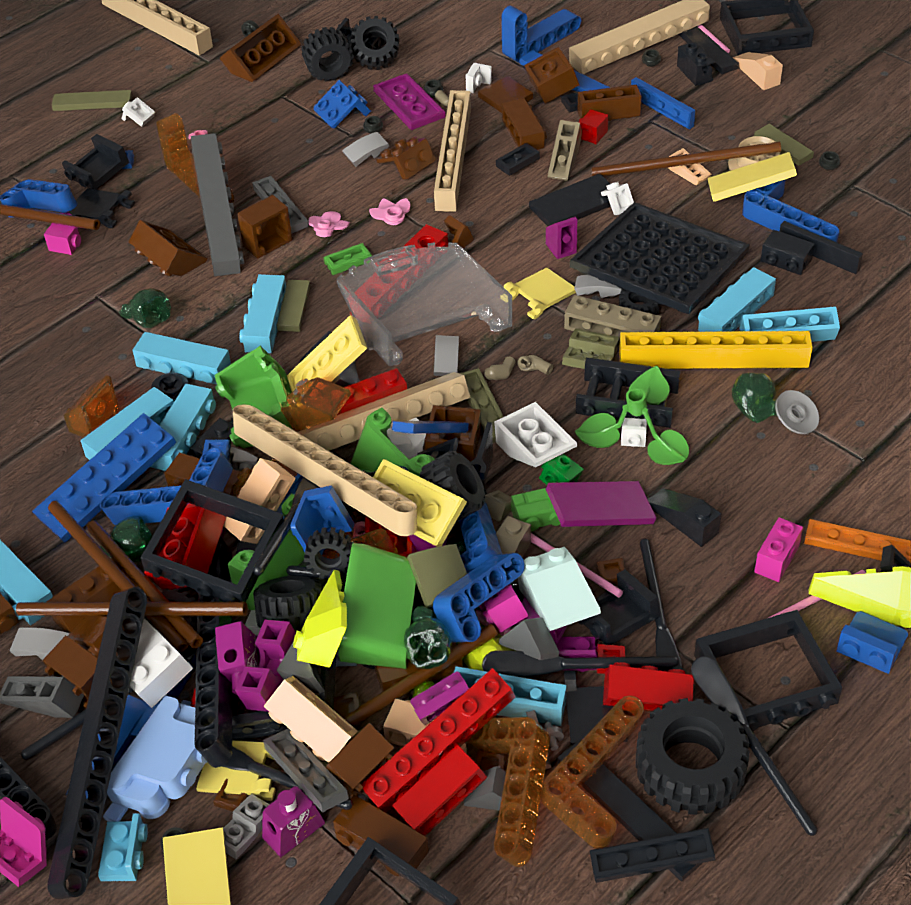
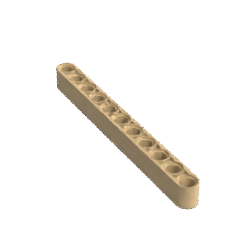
M247 404L237 405L233 408L234 433L319 487L332 485L340 500L400 536H409L416 533L417 505L415 502L259 409Z

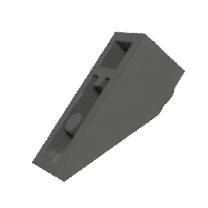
M8 676L0 692V703L52 717L73 718L80 708L84 694L81 693L80 696L75 695L72 691L75 685L64 677Z

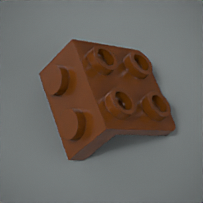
M417 137L407 141L406 139L397 141L394 148L383 150L380 152L381 156L376 158L377 163L394 161L402 179L410 178L436 160L427 139H418Z

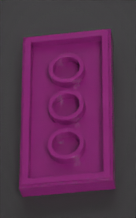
M407 73L373 85L374 92L410 130L446 117L445 111Z
M639 481L548 483L546 487L562 527L654 524L656 516Z

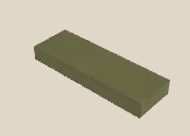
M771 124L755 131L754 136L767 137L776 142L780 141V154L790 152L793 163L798 166L813 158L814 152Z
M288 280L277 322L278 331L300 332L310 291V281Z

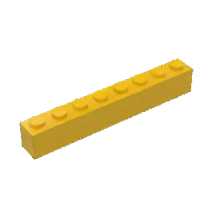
M810 331L620 332V362L651 367L658 366L665 369L809 368L812 353Z

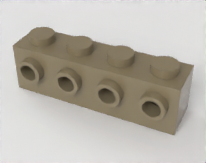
M574 295L565 311L564 329L574 331L576 328L620 337V332H660L661 316Z

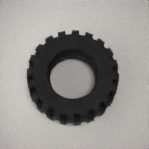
M688 698L678 699V703L669 701L663 704L662 710L660 708L654 709L650 713V717L646 718L641 725V731L638 733L635 759L638 779L640 783L644 784V790L649 796L655 795L657 803L662 806L670 805L672 811L680 813V810H686L690 815H697V812L702 810L704 814L714 812L715 806L721 809L729 804L730 799H735L740 793V788L744 785L750 756L748 736L743 734L744 728L739 721L734 722L733 714L728 710L723 712L720 710V706L713 702L709 705L704 703L703 699L697 698L695 701H688ZM680 743H696L708 748L717 757L718 762L704 769H688L673 762L666 754V751Z

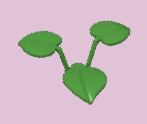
M658 366L647 370L631 384L629 391L626 393L627 404L623 405V411L617 424L612 415L598 413L589 417L581 427L575 430L576 436L585 444L597 448H605L615 444L620 439L618 428L622 426L627 412L634 416L644 415L655 439L648 445V455L654 462L662 465L684 462L689 456V447L685 438L673 430H666L659 437L648 414L647 403L650 405L660 404L667 399L670 392L668 382L663 377Z

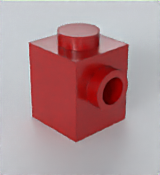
M590 109L579 120L582 140L597 144L608 132L607 114Z

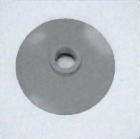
M795 390L785 391L778 396L775 409L778 418L785 427L798 434H808L817 428L819 413L809 397Z

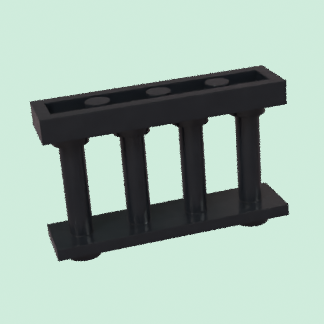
M586 357L584 381H589L586 395L577 394L576 414L593 416L598 413H606L612 415L615 420H619L623 411V405L627 404V401L619 400L622 386L630 387L641 374L652 367ZM659 368L663 377L668 382L669 393L678 394L680 370ZM599 383L613 385L610 398L595 397ZM669 396L660 404H647L648 414L653 425L671 428L673 408L667 407ZM627 412L625 418L645 419V416H634Z

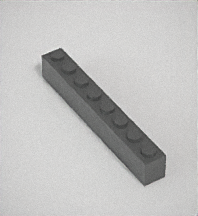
M216 133L191 136L192 154L214 276L240 273V264H244L242 251L237 249L241 246L239 235L234 233L237 232L236 219L231 217L234 216L233 203L228 201L231 200L230 187H226L228 175L227 172L222 170L225 169L224 157H220V154H223L222 144L217 142Z

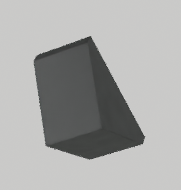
M542 617L523 620L499 640L500 645L515 651H523L524 654L538 660L559 656V650Z
M292 643L277 672L284 680L291 676L296 677L314 693L320 694L324 692L317 665L297 661V648H293Z
M498 766L483 771L487 778L464 799V806L522 813L526 785Z

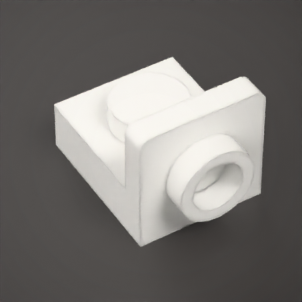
M473 63L466 74V91L474 93L477 86H480L481 83L491 84L492 67Z
M139 98L132 102H127L122 109L124 111L122 120L126 121L131 118L141 127L155 115V111Z
M619 182L611 183L606 186L607 190L601 192L602 196H608L614 215L623 213L634 203L627 183L620 185Z
M624 419L621 446L645 447L646 419Z

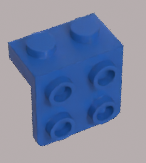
M340 80L331 87L313 108L331 128H335L354 107L365 117L371 112L366 106L368 102L360 94L356 96L358 92L351 85L346 87Z
M330 485L304 491L291 522V531L300 542L305 553L308 538L310 535L313 536L316 530L321 534L322 528L326 527L327 532H330L331 527L336 528L335 533H339L340 529L350 532L353 531L355 523L335 489ZM324 549L319 551L321 555L323 554Z
M859 611L855 614L849 626L845 624L836 652L889 674L908 637V632L903 628Z

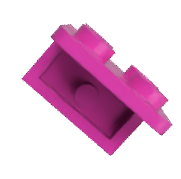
M4 797L0 800V873L20 887L47 866L46 828L39 818L28 814L20 803L13 802L8 797Z

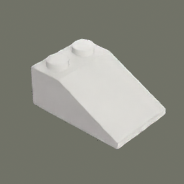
M536 402L494 422L496 443L509 457L533 467H537L577 447V442Z
M144 618L130 687L153 708L193 667Z

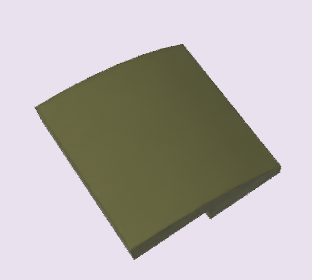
M575 328L569 339V347L563 356L562 365L585 369L586 357L613 361L620 337Z
M456 544L422 550L409 554L407 557L426 608L433 606V601L439 593L467 574Z

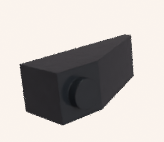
M664 488L648 499L654 512L700 547H703L719 534L722 514L702 499Z

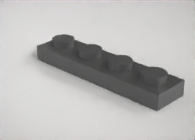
M272 176L252 182L254 191L262 200L274 195L288 207L291 233L308 227V220Z
M289 728L263 740L265 750L322 813L348 800V793L345 787L302 742H299L291 735Z

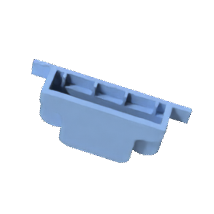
M164 696L111 772L107 795L112 804L103 815L106 821H120L128 808L139 811L146 819L158 818L169 808L170 798L178 799L182 797L190 786L194 784L197 775L207 761L194 745L195 707L190 706V701L183 700L182 703H179L175 698Z

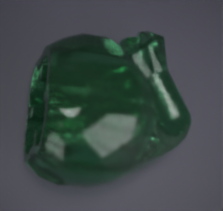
M149 288L136 293L129 303L122 305L119 313L126 319L133 318L141 327L152 328L170 317L171 305L164 292Z
M764 373L741 374L735 380L731 390L732 399L737 408L755 423H760L771 416L777 417L775 409L776 400L774 399L776 394L775 384L771 378Z
M130 516L123 519L114 526L109 534L135 563L142 561L141 556L152 538L149 528L139 516ZM100 545V547L102 548V550L111 558V556H110V555L103 549V547Z
M423 605L415 608L412 613L414 623L405 630L404 645L411 664L418 669H431L443 665L449 659L451 654V638L446 626L439 619L432 618L433 611L423 607Z

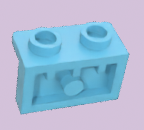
M133 813L132 821L107 822L98 874L100 881H136L138 869H142L144 861L143 851H141L142 842H146L148 835L147 824H143L139 813Z

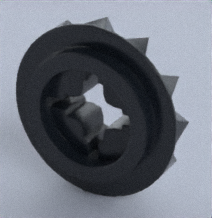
M166 373L153 381L151 389L155 387L175 401L184 385L189 383L187 378L179 373Z

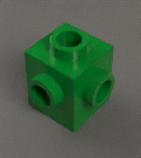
M563 453L542 464L541 468L543 471L539 479L546 485L548 483L578 482L584 469Z

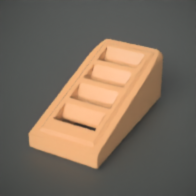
M682 148L681 150L675 152L669 157L685 155L689 153L684 148ZM700 163L668 167V169L695 185L707 180L712 175Z

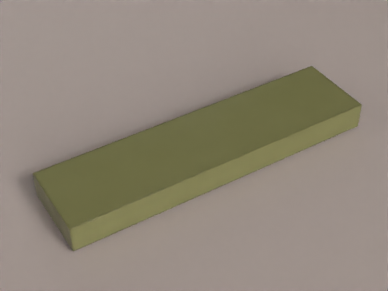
M131 90L54 94L52 109L53 111L123 108L127 102H131L132 92Z
M479 368L460 373L464 375L471 397L467 400L471 409H481V429L483 433L487 422H492L493 443H495L494 422L504 416Z

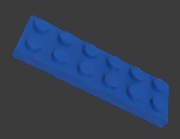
M143 413L32 512L56 536L66 543L72 535L48 510L51 502L58 501L83 527L102 510L100 502L106 495L125 490L177 442L172 435Z

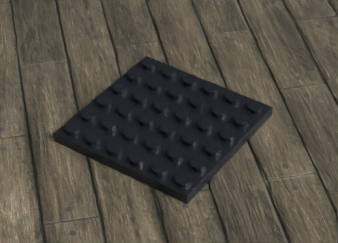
M634 202L570 259V268L616 285L621 289L634 292L639 296L654 300L659 304L674 308L679 312L690 314L749 252L750 245Z

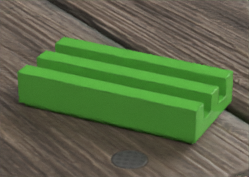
M363 243L324 257V263L328 265V269L331 270L333 275L372 261V255Z

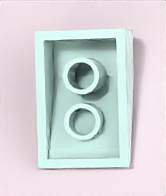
M565 547L555 548L547 553L528 557L524 560V571L518 577L519 590L539 617L543 618L550 631L601 613L600 607L576 560Z

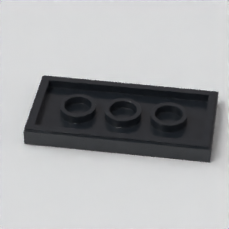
M599 173L529 201V208L547 226L573 217L581 219L611 206L608 196H602L601 194L602 191L607 190L606 186L610 183Z

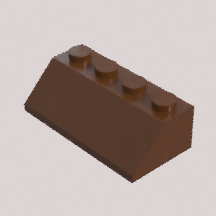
M278 13L220 57V60L231 74L253 82L299 47L301 42Z

